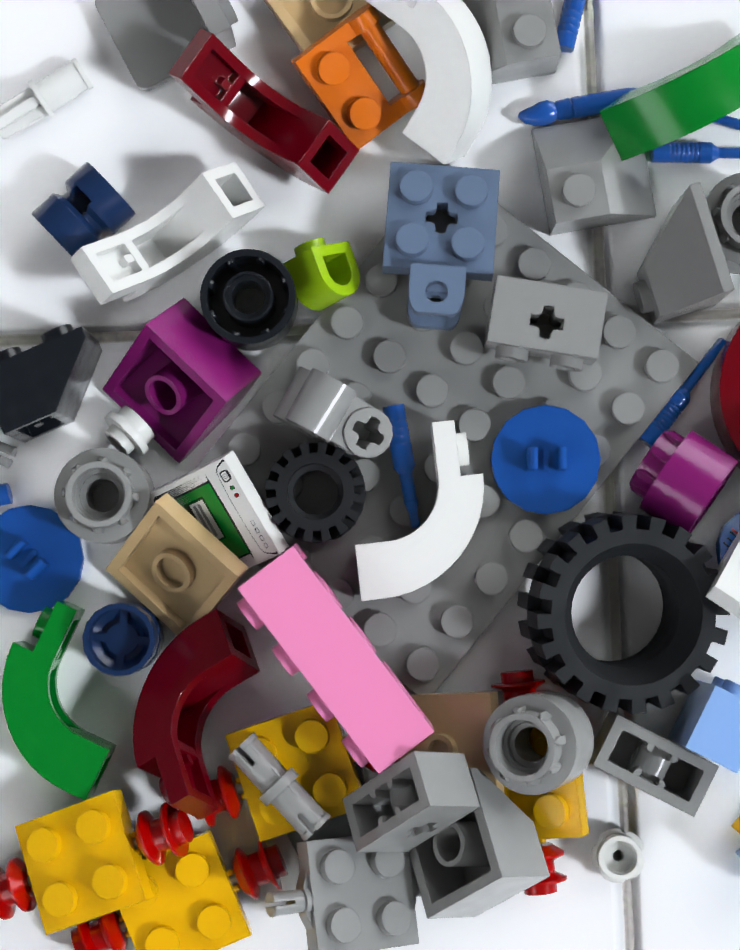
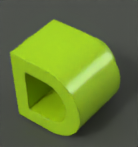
M324 238L313 239L295 247L294 252L296 256L283 263L293 279L297 298L304 306L311 310H324L355 293L360 284L359 268L349 241L326 245Z

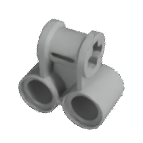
M299 367L273 414L280 421L314 439L319 438L335 447L338 446L347 453L363 458H372L384 453L393 437L392 424L382 411L355 396L357 392L349 386L314 368L310 371ZM356 422L364 423L363 427L370 432L366 441L359 439V435L353 431Z

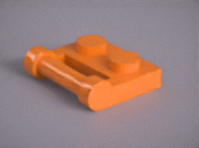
M370 3L358 9L291 60L335 126L358 149L362 148L406 113L416 109L425 89V81L423 79H416L378 22L382 18L381 15ZM357 35H362L400 93L391 100H386L348 44Z

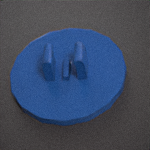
M542 405L524 409L505 422L494 439L490 462L494 481L507 500L524 511L548 515L567 511L586 498L597 481L601 457L597 438L583 419L565 408Z
M26 505L11 508L0 515V604L9 610L34 613L43 611L46 606L53 608L57 601L67 599L82 575L85 558L81 538L70 532L60 520L57 512L49 508Z

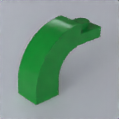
M740 33L704 58L664 78L623 94L599 111L622 161L675 141L740 108Z
M65 600L57 601L53 609L48 606L43 609L32 632V636L39 639L36 646L26 641L12 643L3 671L2 702L10 734L29 765L54 786L85 801L94 795L117 745L81 728L68 716L61 704L57 689L59 666L85 612V609Z

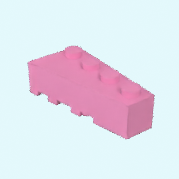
M296 542L237 588L244 597L237 602V605L256 630L265 625L277 640L278 644L272 648V651L291 676L298 671L303 674L313 688L306 695L321 717L328 722L335 716L348 735L341 741L357 764L362 768L370 762L377 773L380 774L434 732L432 723L385 661L382 662L375 654L377 652L359 625L341 609L343 606L327 582L316 571L313 572L305 562V559L308 557Z

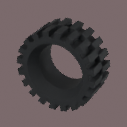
M613 511L612 514L596 512L584 515L585 522L569 521L558 528L562 536L557 541L546 538L536 549L544 557L539 565L528 562L523 573V577L532 579L529 593L518 591L517 606L527 610V620L518 621L520 634L532 642L533 646L526 650L533 662L544 667L546 671L543 674L551 682L565 689L566 692L586 703H591L600 709L617 713L618 708L630 714L647 713V703L660 709L675 704L671 694L675 689L687 695L691 694L700 686L691 674L697 668L711 673L718 660L707 654L710 644L715 642L725 646L728 630L715 627L716 615H730V613L705 597L719 570L708 568L705 565L713 557L704 545L689 542L688 540L692 534L682 527L665 524L666 520L652 516ZM618 556L634 557L652 572L659 584L663 600L660 625L651 641L636 654L615 661L597 660L583 648L575 634L571 614L574 594L583 577L599 563Z

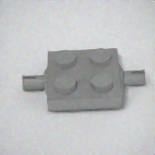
M352 836L297 842L300 872L296 890L268 892L265 896V903L286 901L285 905L265 907L269 917L273 918L280 915L299 913L306 929L308 950H381L419 944L415 904L416 897L421 895L416 876L410 867L409 852H357Z

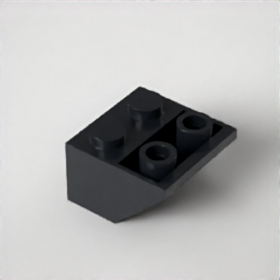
M71 324L61 325L40 336L42 344L23 352L19 346L0 352V427L4 435L26 443L75 421L102 353L99 341L82 326L73 330Z

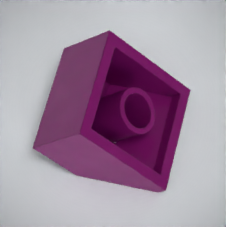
M183 298L144 326L102 390L121 408L128 406L134 410L152 429L155 435L153 439L180 464L241 402L262 372L235 346L221 339L212 330L205 317Z

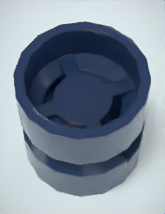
M85 162L65 181L67 192L64 195L52 193L31 213L71 256L82 246L101 240V235L104 232L115 234L136 214L122 196L89 162Z
M134 602L109 604L95 611L86 622L82 636L83 649L89 662L102 673L113 676L130 675L148 667L160 655L164 643L163 626L160 620L144 605Z

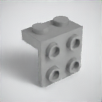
M95 0L98 13L133 80L142 91H150L174 79L168 72L200 28L213 33L229 50L236 47L231 25L238 22V18L229 0Z

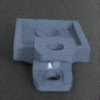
M391 162L382 273L409 275L407 314L414 328L453 330L461 316L466 279L492 281L500 170ZM436 210H445L448 212V216L455 217L457 224H449L446 228V233L435 232V224L426 222V217L428 215H435ZM438 298L441 302H433L429 299Z

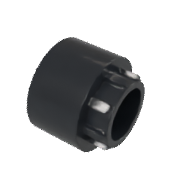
M241 249L227 253L209 268L202 281L200 303L205 319L221 339L237 349L257 351L269 348L281 341L294 325L298 312V298L293 279L284 264L269 253L256 249ZM246 288H256L265 294L263 306L257 312L251 314L242 313L235 308L237 295Z

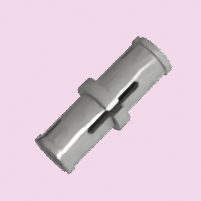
M253 732L227 758L233 761L262 793L259 799L265 806L271 803L301 835V839L306 841L331 815L325 812L296 780L299 774L292 767L287 770Z

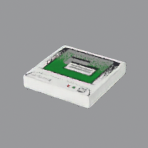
M233 450L151 492V507L156 500L168 493L249 568L280 555L289 547Z

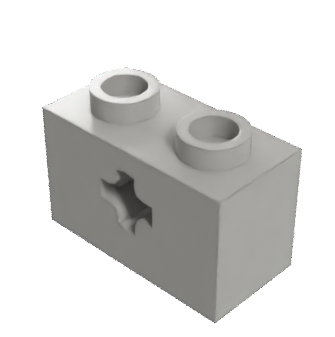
M497 275L493 286L484 348L496 350L495 358L503 361L527 363L528 356L531 355L550 358L549 366L552 368L581 372L583 364L592 365L599 357L609 292ZM541 314L549 315L550 325L559 327V330H553L547 339L539 337L540 331L538 327L529 325L530 322H537Z
M611 711L608 712L594 740L593 753L589 762L606 773L695 817L719 768L718 765Z
M413 751L342 799L357 852H408L480 807L464 753Z

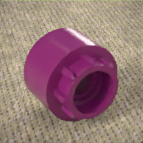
M665 430L637 467L629 485L632 492L643 498L639 509L652 517L666 520L665 524L680 526L689 533H692L726 485L739 461L693 430L685 438L674 430Z

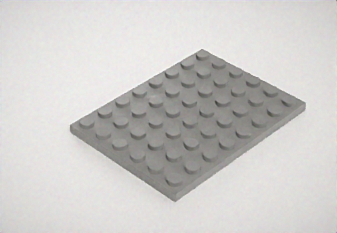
M499 203L492 281L466 279L461 316L453 330L414 328L411 325L407 314L409 275L382 273L384 235L358 267L360 284L356 292L322 311L196 466L198 468L233 450L267 508L265 483L270 475V468L273 463L283 456V452L289 448L291 450L299 446L300 443L326 442L319 438L314 439L273 416L299 367L310 371L314 368L349 386L357 392L355 395L357 398L382 412L383 407L404 404L415 461L413 478L418 499L417 512L420 526H422L433 509L437 493L430 430L431 423L454 420L456 433L466 432L469 465L460 466L461 476L483 473L484 495L480 518L469 544L452 566L438 578L413 592L385 599L361 601L355 545L397 540L419 528L411 529L409 513L404 505L399 474L393 468L390 445L384 453L372 458H363L347 453L358 464L363 475L366 496L362 514L359 516L356 524L341 535V537L323 543L306 542L290 536L277 525L289 547L297 542L308 557L305 559V562L313 572L316 571L327 582L343 606L341 608L343 612L359 625L377 652L375 654L382 662L385 661L397 678L415 694L435 693L527 579L523 577V573L528 562L538 565L543 559L544 555L536 549L546 538L556 541L559 539L561 533L558 528L575 519L668 403L676 390L680 388L699 364L698 361ZM436 210L435 215H428L426 217V222L434 223L435 232L446 233V228L449 224H457L455 217L448 216V212L445 210ZM497 275L609 292L598 359L592 365L583 364L581 372L552 368L549 366L550 358L531 355L528 356L527 363L496 359V350L484 348L493 286ZM438 298L429 299L433 302H441ZM541 314L537 322H530L529 324L538 327L540 331L539 337L547 339L553 330H559V327L550 325L549 315ZM542 405L565 408L583 419L597 438L601 457L597 481L586 498L567 511L548 515L524 511L507 500L494 481L490 462L494 439L505 422L524 409ZM356 422L353 431L359 435V439L366 441L370 432L363 427L364 423ZM311 471L299 478L294 488V498L301 510L309 514L327 512L333 507L338 496L337 485L333 478L321 471ZM277 556L259 563L257 566L262 569Z

